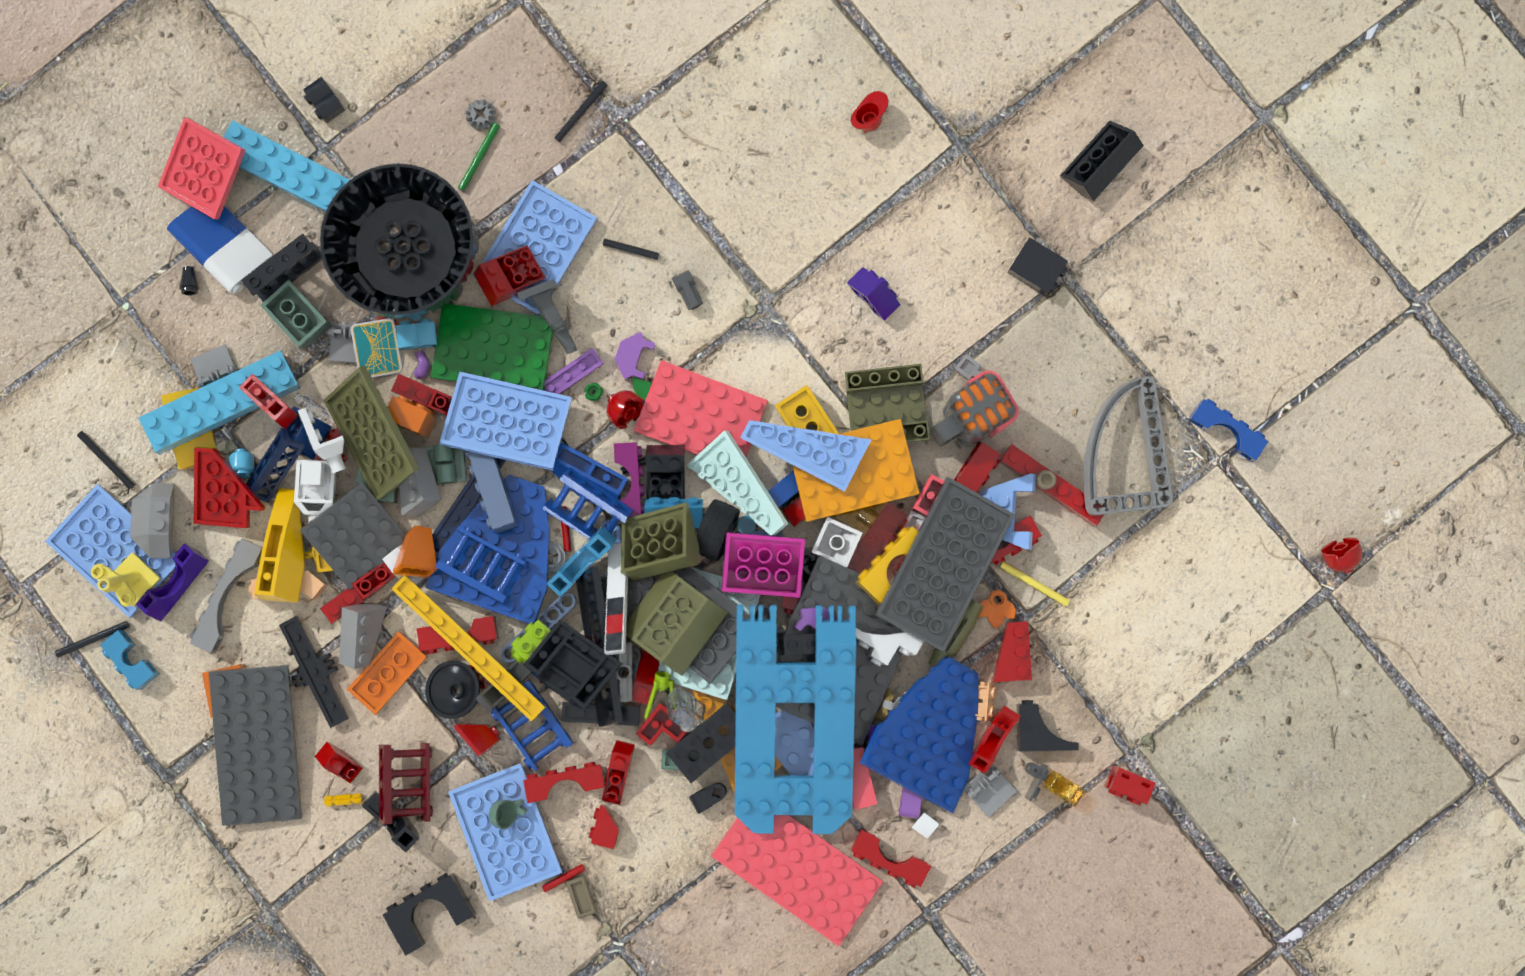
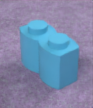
M421 319L416 324H411V321H402L400 325H396L399 350L429 348L437 345L435 322H431L430 319Z

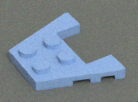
M1028 474L979 491V494L1015 514L1016 493L1035 492L1036 475ZM1014 516L1002 540L1024 549L1032 550L1033 533L1014 531Z

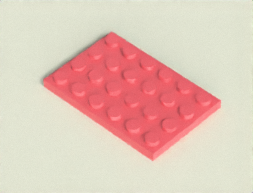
M661 360L634 432L668 445H685V451L698 455L725 430L730 432L745 457H747L751 443L741 439V436L749 420L761 421L768 400Z

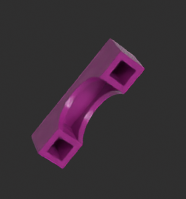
M638 442L614 443L615 463L626 468L631 477V488L628 494L620 501L633 509L629 518L645 514V503L641 502V496L645 495L644 484H640V477H643V465H639V458L642 457V446H638Z

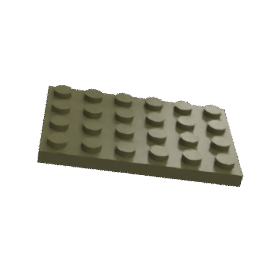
M366 366L357 368L323 401L341 436H343L371 493L379 501L420 468Z

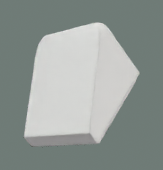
M922 812L912 828L928 839L939 826V823Z

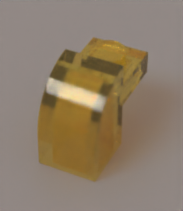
M1054 770L1047 776L1043 786L1074 807H1076L1085 792L1084 789Z

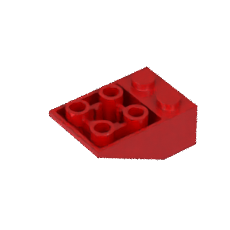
M528 245L480 264L473 273L491 307L514 297L517 293L530 288L546 278Z

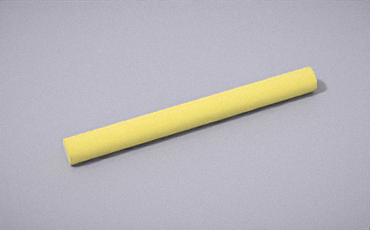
M1004 561L1001 563L999 568L1062 605H1068L1069 599Z

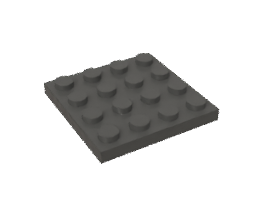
M362 481L300 529L301 533L349 590L353 587L352 583L376 566L382 565L384 563L382 559L402 545L406 536Z

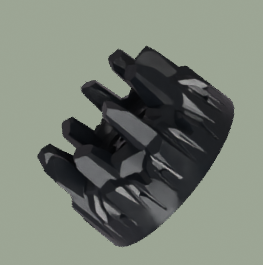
M399 163L370 168L349 180L331 200L325 212L320 233V248L324 266L332 282L346 298L372 314L393 319H402L406 316L414 321H419L428 314V310L437 311L446 302L449 303L450 299L457 301L463 291L462 283L467 282V277L471 274L474 267L472 260L475 259V254L479 251V242L474 234L475 225L466 204L458 192L445 179L423 167ZM417 226L418 232L410 234V229ZM393 227H399L398 233L394 235L390 233ZM389 243V248L386 251H381L382 244ZM403 243H408L407 250L400 251V246ZM422 243H428L426 250H419V246ZM397 259L398 265L395 268H391V261ZM414 259L418 260L417 266L410 268L409 263Z

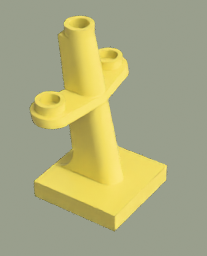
M134 552L115 571L104 564H96L91 569L92 577L99 580L97 583L98 588L104 593L115 592L121 605L126 607H136V603L148 589H153L162 579Z

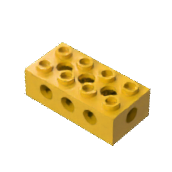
M805 385L775 405V410L786 426L806 429L809 424H814L817 427V431L839 434L808 385ZM803 408L807 414L799 417L796 414V410Z

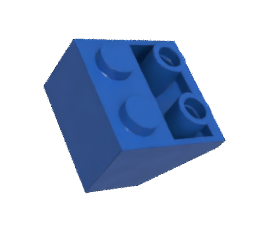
M293 406L292 410L298 416L286 430L289 431L290 439L304 443L305 447L301 454L314 460L316 453L313 450L298 413L300 409ZM313 416L315 423L312 426L314 430H319L323 440L319 443L322 444L332 426ZM288 445V447L291 448V449H293V450H296V448H297V447Z

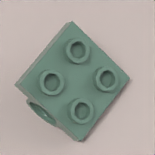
M440 444L424 447L426 448L437 485L467 481L464 450Z

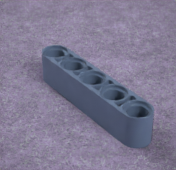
M564 593L561 597L559 596L537 617V620L551 630L560 619L562 620L577 606L576 596L571 593ZM566 596H570L573 599L570 607H566L563 604V599ZM552 609L558 611L559 615L556 620L549 618V612ZM525 628L502 649L501 657L505 662H515L514 659L507 658L506 651L510 648L512 649L513 646L511 644L518 636L522 637L526 633L524 631Z

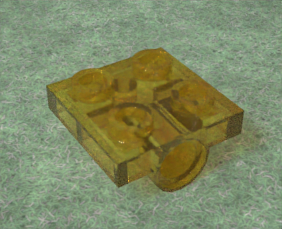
M881 503L832 516L843 524L862 532L861 536L864 537L885 505Z

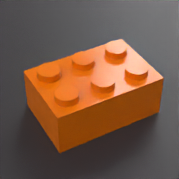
M399 395L398 398L392 396L388 408L395 423L406 430L429 439L438 419L433 416L434 412L421 404H415L403 396Z

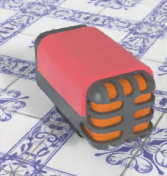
M984 371L968 380L961 390L951 395L942 410L945 419L934 425L930 431L940 447L955 438L964 447H971L987 437L991 439L1003 432L1016 420L1019 409L1001 377L996 372Z

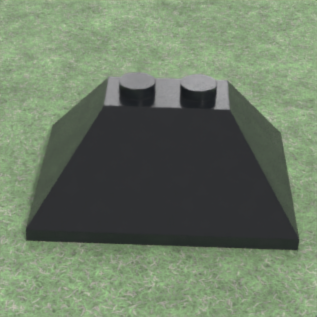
M560 619L523 665L541 683L576 707L586 710L622 663L613 656L606 655L602 648Z

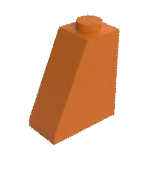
M414 526L404 538L393 574L429 578L437 570L435 567L436 558L432 529Z

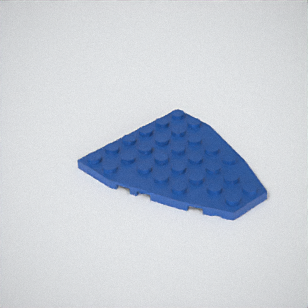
M508 475L503 480L518 526L496 534L492 529L488 528L486 522L488 514L487 511H483L480 502L459 526L463 529L466 526L474 530V535L512 555L517 553L526 558L525 562L529 566L527 569L521 565L519 566L505 591L507 592L505 596L509 598L507 605L505 606L438 569L428 578L425 588L530 624L531 622H536L548 590L550 526L548 513L542 509L546 504V489L544 486ZM457 530L438 552L436 564L439 560L443 563L449 560L462 537V534ZM472 539L468 540L455 563L456 570L460 572L462 569L465 570L479 543ZM486 547L471 573L473 574L471 578L478 581L479 578L483 577L496 552ZM504 556L502 557L488 582L490 583L488 587L494 590L496 587H499L513 561Z
M945 656L939 661L937 666H933L929 670V674L923 679H918L899 700L901 703L894 710L891 709L888 713L889 716L883 723L877 725L859 764L938 807L954 813L970 774L971 765L968 763L973 753L977 716L975 714H978L979 674L955 659Z

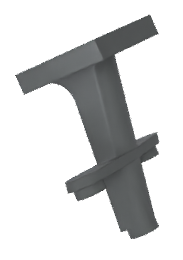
M553 279L517 293L521 302L533 301L565 349L566 354L577 351V347L568 332L571 325L566 320H562L552 301V293L558 290V286Z

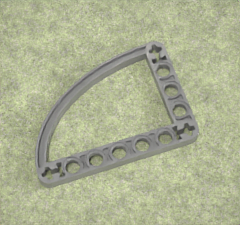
M1151 377L1137 378L1118 387L1105 400L1094 419L1086 446L1083 475L1085 508L1090 515L1096 516L1168 507L1172 504L1173 496L1156 383ZM1136 388L1151 491L1097 497L1096 465L1103 429L1116 404L1124 395ZM1147 399L1152 402L1151 409H1148L1145 405ZM1150 418L1155 422L1154 428L1148 425ZM1152 437H1155L1157 439V447L1152 446ZM1155 456L1160 458L1161 463L1159 466L1154 463ZM1158 475L1163 477L1162 485L1157 483ZM1144 496H1147L1150 500L1148 506L1143 503ZM1128 497L1131 498L1133 501V506L1131 508H1129L1126 505V499ZM1160 497H1165V501H1161ZM1111 499L1116 502V508L1114 510H1112L1109 507V501ZM1103 504V507L1096 509L1093 508V505Z

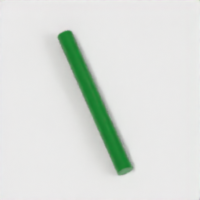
M493 123L458 186L459 190L463 192L466 190L500 128V125L497 123Z

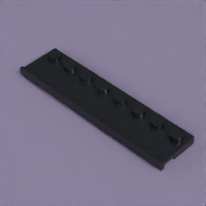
M592 567L576 580L584 636L588 635L590 641L604 650L606 609L599 567ZM616 673L594 699L599 727L623 721Z

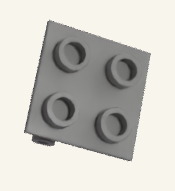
M332 323V327H329L328 334L331 335L328 361L356 363L351 335L352 324Z
M226 344L190 359L198 378L196 382L201 388L236 372Z
M993 764L985 774L980 772L964 788V791L988 818L1017 792Z

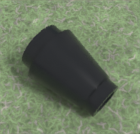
M192 266L183 267L179 287L183 295H196L199 289L194 267Z

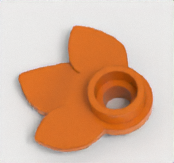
M1001 590L992 591L988 599L980 602L983 608L979 617L987 616L990 624L995 629L1003 623L1005 617L1015 618V606L1007 600L1006 594ZM995 596H999L1001 598L1000 603L994 602Z

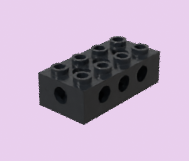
M725 703L666 753L690 783L694 782L735 747L736 712L728 703ZM721 725L729 727L730 732L728 735H721L719 733ZM710 737L714 740L715 744L712 748H707L704 745L705 738ZM691 750L698 751V760L690 759L689 752Z

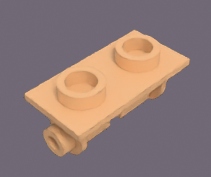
M979 681L978 699H983V703H978V714H975L977 720L992 721V718L995 716V706H993L994 698L997 696L995 683L988 682L987 684V682Z

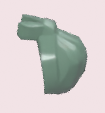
M502 799L494 802L489 811L491 824L498 829L509 828L515 822L518 814L524 815L528 811L525 807L521 806L524 800L512 801Z

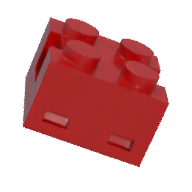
M1113 765L1104 787L1109 788L1108 793L1123 798V795L1127 796V801L1141 806L1142 803L1148 804L1156 782Z

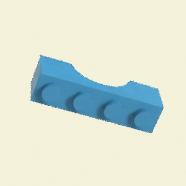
M602 526L550 577L547 585L561 597L587 568L612 548L616 538Z

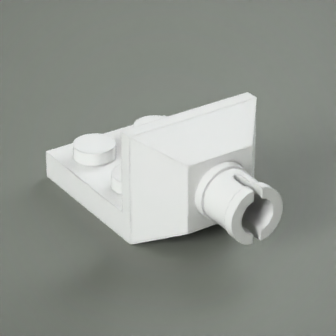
M306 408L298 410L314 452L324 461L328 462L331 473L334 474L346 469L341 456L344 445L343 436L320 444L319 442L323 440L319 430H314L312 426L315 420L311 411L307 412Z
M297 460L294 503L304 515H308V523L336 502V473H331V468L327 461ZM302 461H315L326 464L324 487H318V490H307L306 486L301 485Z

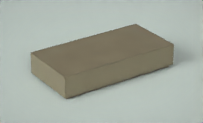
M585 875L566 881L577 918L580 919L597 913Z

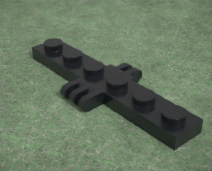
M298 616L280 624L279 627L300 667L296 670L297 674L291 677L292 681L298 678L301 680L294 684L297 688L301 685L304 688L310 687L330 728L348 720L349 717L328 677L339 670L338 667L329 668V666L335 664L334 660L326 662V659L332 657L331 653L320 658L318 657Z

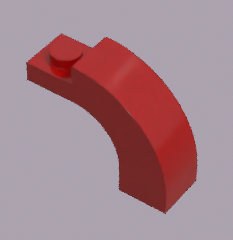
M1003 706L988 725L968 764L985 774L993 764L1001 745L1019 721L1021 715Z

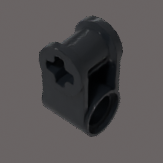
M717 782L689 796V799L697 814L721 801L726 796L727 789L724 784ZM714 787H716L717 789H722L720 797L718 794H713V792L715 791Z

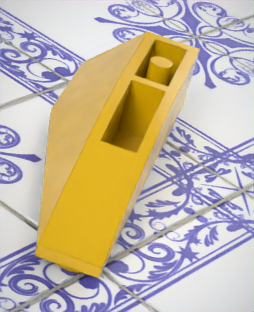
M279 488L273 505L262 548L254 592L260 600L299 603L305 559L303 535L300 531L302 528L301 511L294 503L295 489Z

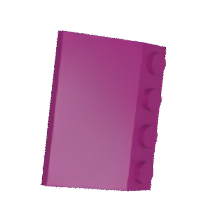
M727 533L721 590L723 592L800 598L805 539Z

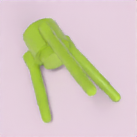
M664 671L655 673L653 689L644 716L645 719H648L657 690L666 691L669 687L671 705L676 706L673 687L674 680L670 679V673Z

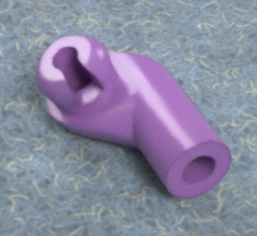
M423 350L414 354L419 362L414 371L416 379L425 378L430 369V363Z

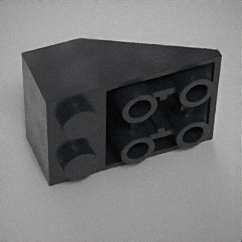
M647 445L645 455L647 499L651 497H658L660 499L677 497L685 499V445Z

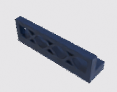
M280 429L246 483L259 500L268 503L305 447L304 443L290 439L289 431L286 429ZM288 445L297 447L295 451L286 453ZM287 460L286 465L277 467L278 461ZM278 474L277 479L268 481L270 475ZM269 488L267 495L258 493L261 489Z

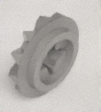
M484 99L475 100L469 104L466 110V119L475 129L483 130L489 128L496 118L494 106ZM475 110H485L483 113L486 119L484 117L482 118L481 116L479 118H476L478 115Z
M549 541L551 553L558 554V556L553 558V565L548 560V572H554L564 564L565 551L560 544Z

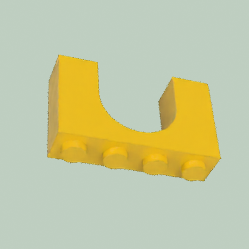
M913 526L901 529L897 534V540L889 542L884 548L885 552L881 556L877 555L871 561L872 566L868 570L864 569L858 575L859 580L856 584L878 605L882 602L890 586L886 574L887 567L894 557L907 554L918 532Z

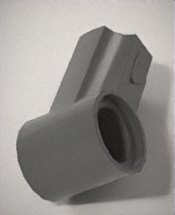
M689 270L672 277L678 293L681 294L689 311L703 304Z

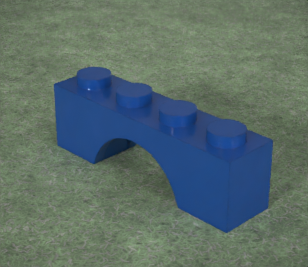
M1210 399L1201 400L1188 418V421L1202 430L1215 425L1228 428L1236 438V452L1251 462L1256 461L1269 442L1265 439V435L1259 431H1252L1246 422L1242 420L1237 421L1229 411L1225 409L1223 411L1216 407L1217 404Z

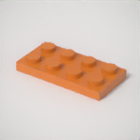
M398 631L347 690L374 715H377L428 656Z

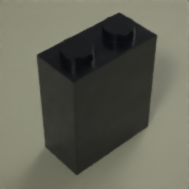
M1029 237L1007 273L1047 296L1049 292L1053 294L1058 286V283H1056L1058 277L1063 278L1068 270V267H1066L1068 261Z

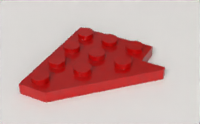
M195 447L193 524L250 528V510L263 511L265 506L216 448Z

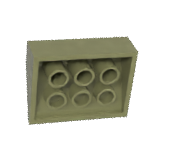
M685 502L628 518L625 523L622 522L621 574L635 581L699 564V544L689 503Z

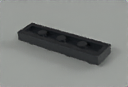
M562 702L561 721L598 724L595 704L591 703L586 710H583L569 702ZM621 705L623 721L612 725L639 726L640 706Z

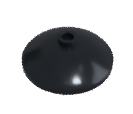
M454 660L438 665L430 673L426 682L425 694L428 705L434 713L447 719H458L470 713L478 702L475 698L480 694V681L474 669L464 662ZM458 687L460 688V693H459V694H457V688H458Z

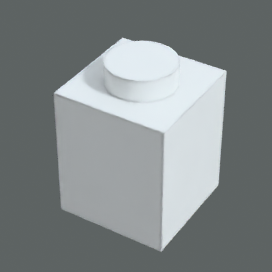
M302 461L301 485L306 486L307 490H318V487H324L326 464L323 462Z

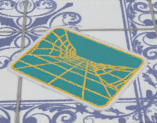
M392 319L357 323L351 326L357 368L365 365L371 377L395 374L402 370L395 323Z

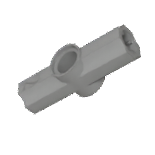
M626 643L625 653L615 654V658L622 663L620 668L626 667L629 670V675L626 678L620 677L619 669L616 671L620 702H632V643Z

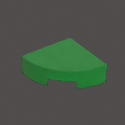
M634 377V391L645 401L652 383Z

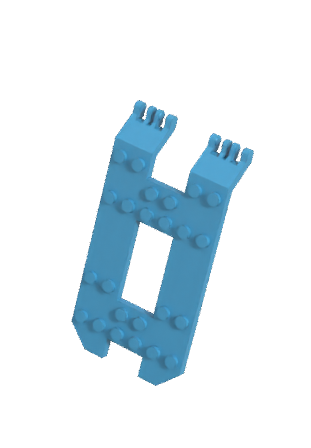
M737 605L735 816L753 833L774 834V815H813V834H833L852 816L856 607L849 606V620H842L843 607L837 606V620H834V606H829V620H822L823 606L816 605V663L776 662V605L769 606L770 619H762L763 605L758 607V619H755V605L750 606V619H743L744 606ZM776 703H815L813 775H774Z

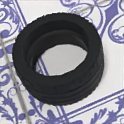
M714 499L711 502L696 533L699 554L714 561L720 560L725 551L727 533H733L740 514L739 509L720 500Z

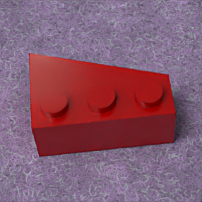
M1028 622L1005 624L991 682L1032 680Z

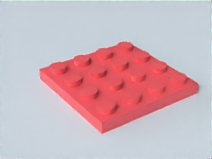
M184 117L158 187L211 218L219 220L246 149L196 121Z

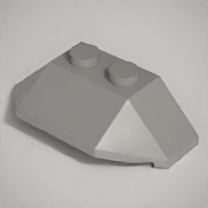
M154 483L132 499L130 538L151 559H171L174 483Z

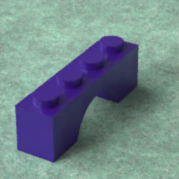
M185 543L172 558L175 563V571L172 578L159 588L148 589L136 603L146 615L160 622L209 562L201 552Z

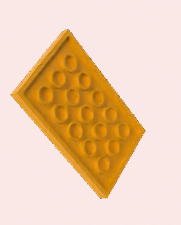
M901 419L838 434L872 439L845 492L793 466L806 522L919 494Z

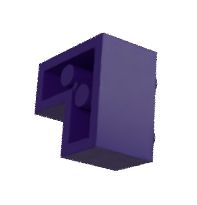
M862 267L847 282L855 295L864 300L874 314L884 321L900 306L896 299L898 295L892 289H889V283L883 277L879 278L873 270L868 271Z

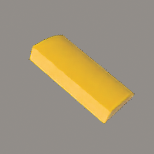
M200 388L161 395L163 406ZM213 430L174 448L178 469L187 470L194 468L195 447L217 449Z

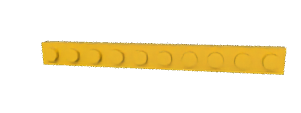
M404 575L395 584L392 590L531 722L546 708L411 579Z

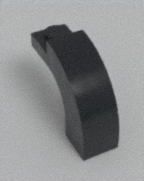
M375 790L365 800L362 807L379 821V793ZM392 803V807H393L394 809H398V808ZM406 816L394 817L392 824H382L390 833L391 841L404 852H407L420 838L418 831Z

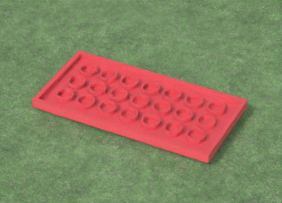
M774 815V834L753 833L737 818L711 855V857L837 946H840L883 883L880 878L817 834H813L810 829L790 815Z

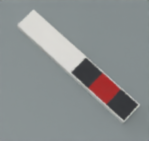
M621 543L614 544L608 552L604 648L606 655L625 653L628 577L621 574Z

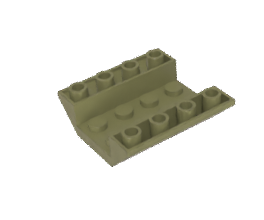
M921 364L845 372L850 431L901 419L906 442L930 440L929 425L925 411Z
M674 571L661 574L626 622V635L661 663L683 676L725 619L728 612L683 580Z

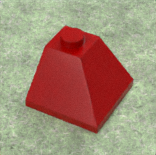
M459 723L453 726L477 756L484 755L501 740L499 737L501 733L494 725L491 727L489 724Z

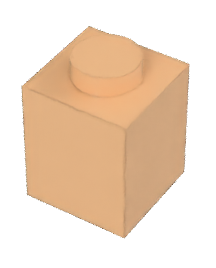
M306 570L303 575L301 591L311 599L316 600L328 584L313 571Z

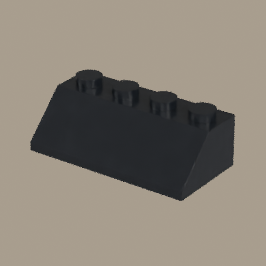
M1109 120L1063 171L1060 177L1080 195L1094 201L1144 145L1134 130Z

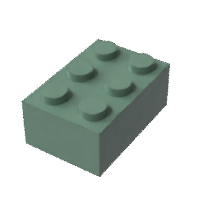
M290 280L284 283L260 305L302 350H305L332 326Z

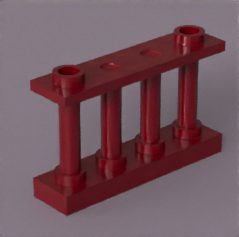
M420 743V749L394 750L389 744H379V823L392 824L394 817L420 815L421 821L430 822V817L433 815V808L430 805V758L432 757L430 743ZM420 757V769L394 770L392 768V760L394 758ZM421 776V788H392V780L394 778ZM421 796V808L394 809L392 807V799L394 797Z

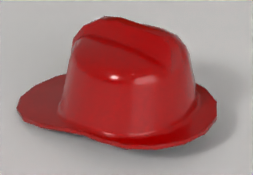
M874 91L868 94L852 113L851 124L857 129H862L865 133L876 130L881 125L882 115L888 107V96L881 91Z

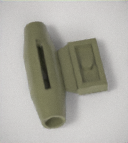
M971 599L945 652L934 649L928 662L929 664L937 666L939 661L945 656L954 658L958 654L976 625L983 608L982 605Z

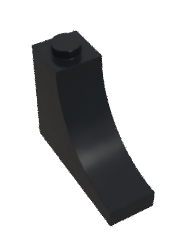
M1021 700L1022 704H1017V713L1021 715L1017 722L1018 751L1079 750L1078 742L1063 740L1046 727L1040 716L1039 705L1033 704V700Z

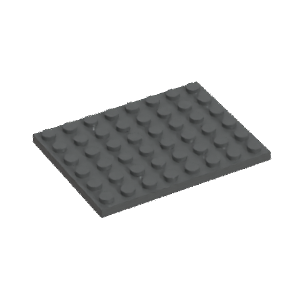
M818 555L783 635L816 634V631L809 625H806L801 631H797L794 628L801 618L800 609L814 608L816 605H822L826 609L829 606H834V615L836 617L837 606H842V620H849L848 607L855 606L856 628L862 632L889 635L903 632V630L875 615L879 605L856 584L860 573ZM856 640L854 742L863 745L902 653L898 651L900 649L898 647L888 666L881 665L879 667L870 661L871 657L867 656L871 648L868 650L858 645L859 641ZM779 643L776 650V662L816 663V654L780 656ZM815 703L775 704V707L814 724Z

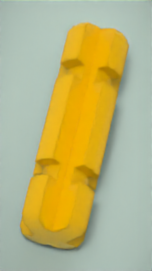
M361 793L324 797V805L326 807L334 806V804L335 806L351 805L352 803L361 804L363 802Z

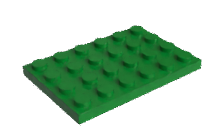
M445 304L441 309L437 345L435 346L430 378L457 382L459 372H464L544 391L553 331L543 316Z

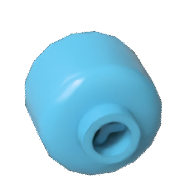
M237 449L229 456V465L240 478H247L255 470L254 455L247 452L246 449Z

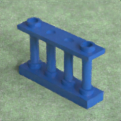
M571 467L560 478V481L565 485L556 500L550 499L542 508L549 515L556 517L587 539H590L598 531L593 526L603 510L613 516L606 527V530L610 533L613 532L619 521L625 523L633 512L632 508ZM572 488L580 493L581 496L573 509L569 511L563 508L562 503ZM587 499H589L597 506L586 522L577 515Z
M458 526L456 530L462 534L461 539L449 560H446L445 563L439 560L435 567L439 571L506 606L509 598L505 596L507 593L505 591L519 566L521 565L526 569L529 566L525 562L526 558L517 553L512 555L474 535L475 531L466 526L464 529ZM472 539L479 543L465 570L462 569L460 572L455 569V563L468 540ZM487 547L496 552L483 577L477 581L471 578L473 575L471 573ZM504 556L513 562L499 587H496L494 590L488 587L490 584L488 582Z
M528 680L522 685L546 707L539 714H543L545 717V724L520 740L515 730L529 721V719L523 715L509 724L504 714L515 707L510 701L500 708L496 706L490 713L496 722L500 721L526 758L523 760L526 766L535 771L540 768L537 764L539 760L559 746L568 748L574 744V741L532 681ZM548 730H554L557 735L555 737L556 740L531 756L526 746Z

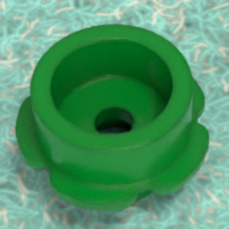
M598 383L587 385L585 387V397L588 400L598 401L603 395V388Z

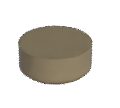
M1043 470L1037 475L1036 483L1043 490L1051 489L1056 484V476L1050 470Z

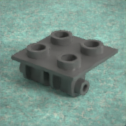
M1031 762L1026 764L1025 771L1034 776L1025 796L1027 800L1032 801L1033 798H1037L1040 792V788H1038L1041 780L1045 781L1049 773L1047 765L1041 763L1039 766Z

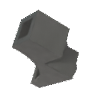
M515 660L507 671L517 681L522 683L532 673L523 665V662L518 663ZM491 684L475 699L489 713L504 701L506 697Z

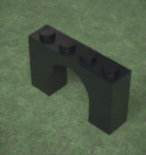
M446 872L436 878L438 880L437 883L431 885L429 882L420 888V893L414 895L412 892L403 898V903L397 905L395 902L386 908L387 912L383 914V917L405 956L425 944L414 922V911L419 902L426 899H434L441 902L447 908L456 926L476 914L454 873L448 875Z

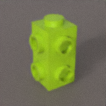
M539 620L535 623L531 622L524 631L526 633L522 638L518 636L511 644L513 646L511 649L512 657L518 663H525L551 631Z

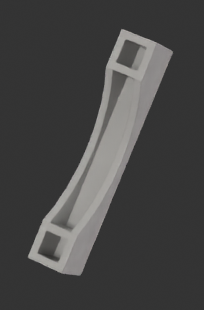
M242 538L240 541H237L233 548L234 554L232 558H229L225 564L226 571L217 580L216 586L218 587L215 593L210 595L207 602L209 605L206 611L204 610L201 613L198 627L191 633L190 638L192 640L190 644L209 653L217 652L224 638L222 613L227 595L233 585L243 575L259 566L263 547Z

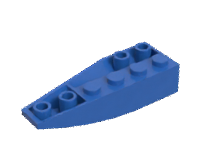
M560 443L552 471L559 479L571 467L618 500L620 499L630 481L627 477ZM571 488L573 492H575L578 496H581L580 493Z

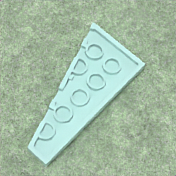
M724 430L686 465L690 470H694L702 480H706L711 484L712 488L729 502L738 506L740 511L749 515L757 525L771 536L776 535L788 525L783 514L729 431Z

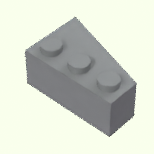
M409 448L420 469L399 485L402 517L421 516L441 500L426 448Z
M373 602L342 607L339 664L353 669L370 665L387 607Z

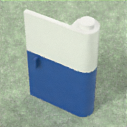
M191 206L171 221L167 227V230L230 294L239 293L244 288L241 280L273 256L225 206L219 220L213 219Z

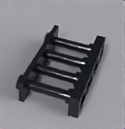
M302 233L241 281L253 296L257 294L261 301L264 302L288 280L291 282L295 281L321 261V252Z

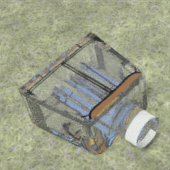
M679 686L665 698L669 718L681 726L683 731L692 732L703 721L706 705Z

